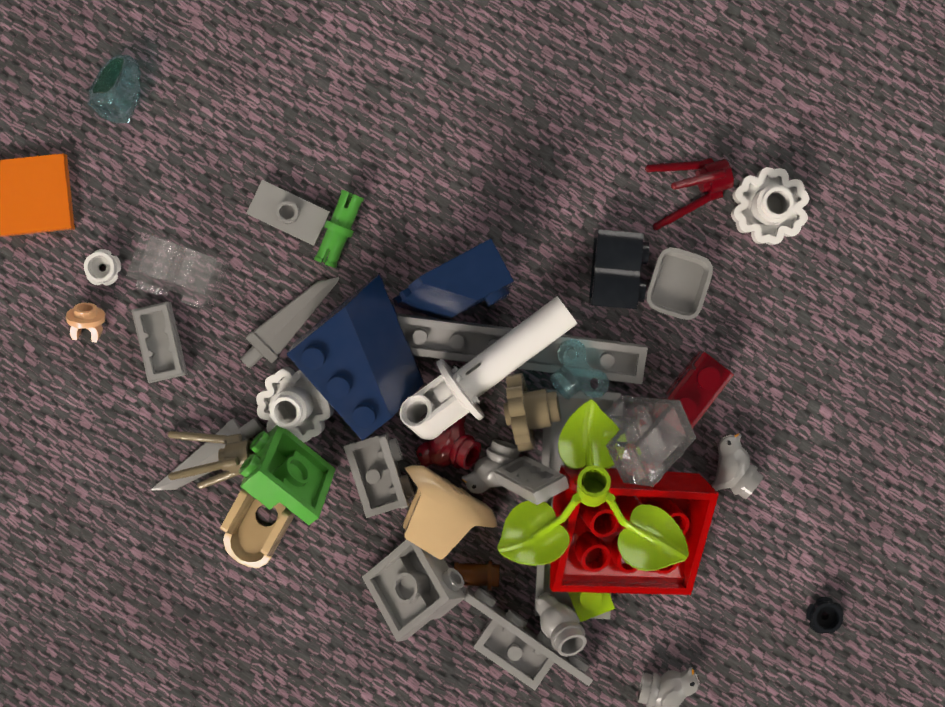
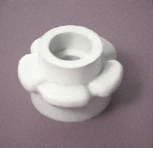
M96 250L85 259L84 271L86 277L94 285L104 284L109 286L118 279L117 274L121 271V262L117 256L111 255L112 253L109 250ZM102 264L106 266V270L103 272L100 270Z

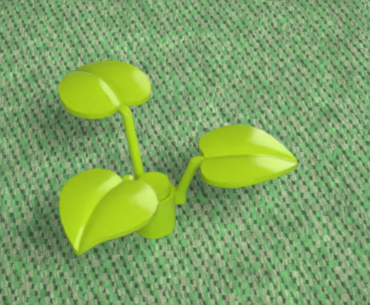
M592 399L585 402L570 416L558 440V453L564 465L575 470L584 468L578 475L576 494L572 496L570 503L557 518L554 509L546 502L535 505L530 501H524L518 504L507 516L500 541L497 545L499 553L513 562L531 566L549 564L560 558L569 546V534L560 524L567 520L575 507L581 502L590 507H596L606 502L609 504L618 522L625 527L618 536L617 546L624 561L633 568L643 571H655L683 562L689 556L687 542L682 530L675 520L661 508L653 505H639L632 511L630 520L625 519L615 501V496L609 492L611 478L605 470L614 466L621 458L624 450L623 436L618 426Z

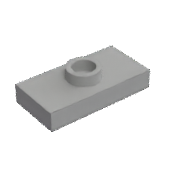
M262 180L246 214L316 246L331 212Z
M167 301L131 310L148 383L188 375L171 302Z
M525 455L494 472L497 484L535 505L569 488L565 475Z

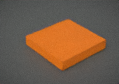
M66 154L0 160V237L75 229Z

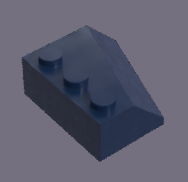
M489 239L421 275L408 286L409 288L401 291L392 300L398 307L434 318L449 320L483 301H486L489 307L506 298L510 294L508 288L512 286L514 280L492 239Z
M380 273L297 339L287 352V356L362 441L390 420L399 411L402 403L408 397L414 395L424 384L423 377L408 340L405 339L398 321V315L393 304L390 302Z

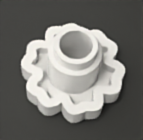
M766 167L760 170L756 177L746 176L732 194L734 201L738 204L731 212V217L736 222L737 230L740 233L751 232L752 239L757 244H779L784 236H796L800 232L801 226L808 220V215L802 208L808 204L810 200L809 195L805 191L801 180H789V175L785 169Z
M284 367L270 375L265 380L266 389L261 391L256 397L258 405L257 415L263 420H268L267 432L278 425L289 430L303 443L321 434L325 429L324 421L334 413V408L300 369L295 372L290 367Z

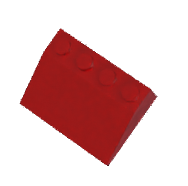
M561 465L559 473L566 476L569 488L553 497V509L556 518L562 514L572 500V496L576 494L578 475L584 468L575 470ZM617 468L605 469L611 478L609 492L615 496V501L625 519L629 521L632 511L639 505H653L661 508L675 520L682 530L687 542L689 556L683 562L655 571H643L633 568L624 561L618 550V536L625 527L618 522L609 504L604 502L599 506L590 507L581 502L575 507L567 520L560 524L568 532L570 543L565 553L550 563L551 591L691 595L719 493L699 473Z

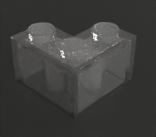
M142 232L126 276L138 280L135 287L141 290L167 296L169 291H173L183 295L182 303L203 309L204 303L215 305L230 263Z
M620 396L605 412L620 429L606 444V447L623 483L653 487L696 439L680 400Z

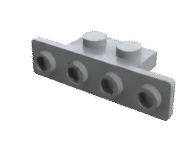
M467 587L464 592L466 596L464 600L491 618L474 642L473 648L533 690L537 689L554 663L590 686L594 679L588 670L590 664L577 654L568 657L561 656L552 647L551 640L542 631L537 635L526 627L528 621L512 609H509L506 613L494 604L497 600L485 590L478 587L474 591Z

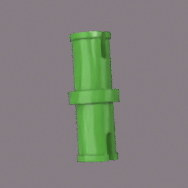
M343 189L341 190V195L331 220H326L324 227L327 230L314 260L337 268V263L348 237L352 238L354 231L351 228L364 198Z

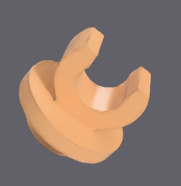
M79 303L66 313V322L72 326L70 329L72 340H77L81 335V328H86L91 332L92 342H97L103 331L102 324L105 322V312L92 303Z

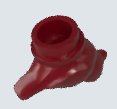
M466 415L443 431L437 438L424 442L418 447L416 454L420 465L427 467L434 464L439 467H447L452 464L455 468H463L465 470H469L475 465L481 453V444L475 441L473 436L466 435L464 428Z

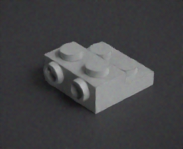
M405 540L362 576L397 642L407 640L430 620L440 619L466 598L461 589L464 586L461 574L454 568H449L444 559L440 560L408 540Z

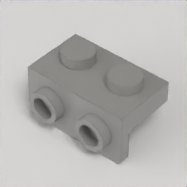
M388 432L344 446L366 518L394 509L409 507V497L414 496V491L408 474L402 476L397 461L403 460L397 438L390 440Z

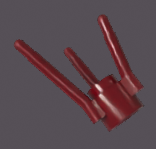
M712 158L701 161L647 165L645 167L647 172L697 170L696 176L673 182L671 188L676 190L698 185L702 193L707 191V194L654 223L653 229L659 230L704 204L723 198V191L734 186L733 173L729 162L726 159L714 162Z

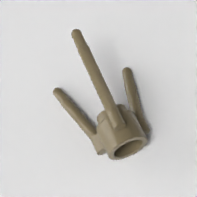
M170 431L168 432L169 438L226 445L225 448L219 449V461L172 472L168 475V478L175 480L220 469L225 471L199 482L197 487L203 489L241 475L239 473L240 467L249 456L254 454L249 449L252 442L250 440L242 441L241 434L226 436Z

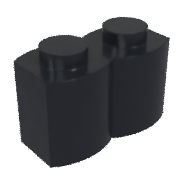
M595 230L589 305L637 309L638 302H644L646 280L640 279L641 264L647 265L649 258V242H643L644 233Z

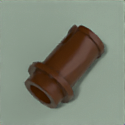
M489 560L488 564L455 562L454 569L463 577L464 586H487V590H492V587H499L500 564H493L492 560Z

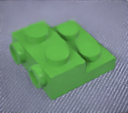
M276 425L268 433L265 431L260 432L249 447L254 454L249 456L239 469V473L244 476L240 487L269 510L280 502L308 525L312 524L320 516L336 469L287 429Z

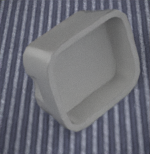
M669 247L663 250L657 259L647 291L646 301L650 308L679 319L691 320L697 317L702 310L712 278L713 266L711 262L701 255L679 248Z

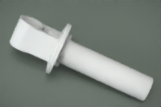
M556 296L460 369L456 366L452 369L443 359L438 360L436 364L441 375L402 403L400 408L401 421L420 438L432 440L469 412L475 418L481 420L485 416L478 405L480 404L478 397L578 323L558 296ZM427 413L426 417L419 422L420 418Z

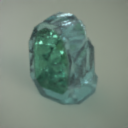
M118 55L111 58L100 69L89 89L87 104L102 118L113 123H128L132 118L141 96L139 83L141 72L137 61L129 55Z

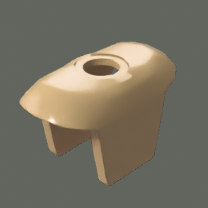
M410 465L404 467L418 487L403 522L406 540L442 560L471 528L475 526L497 527V518L493 510L484 502L425 466Z
M242 488L220 527L225 532L223 539L226 552L238 563L247 567L260 568L266 565L273 556L295 514L291 513L288 508L279 502L274 506L278 513L276 522L271 526L261 525L256 518V512L263 504Z

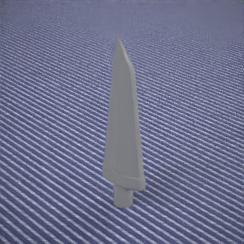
M339 277L316 282L262 325L251 331L245 338L253 346L240 360L250 369L263 356L270 363H273L337 284Z
M256 417L243 426H240L236 419L233 418L215 435L229 436L241 434L242 441H245L264 430ZM205 442L170 473L219 461V449L225 448L226 444ZM209 472L170 480L167 475L149 491L176 490Z

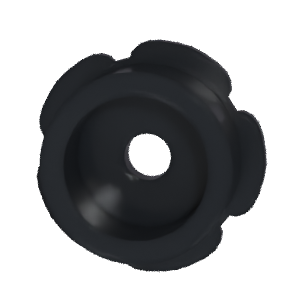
M829 597L817 598L816 602L810 604L806 610V618L810 621V628L819 634L833 633L842 625L843 609L839 603H834ZM823 612H827L828 614L827 618L825 619L821 617Z

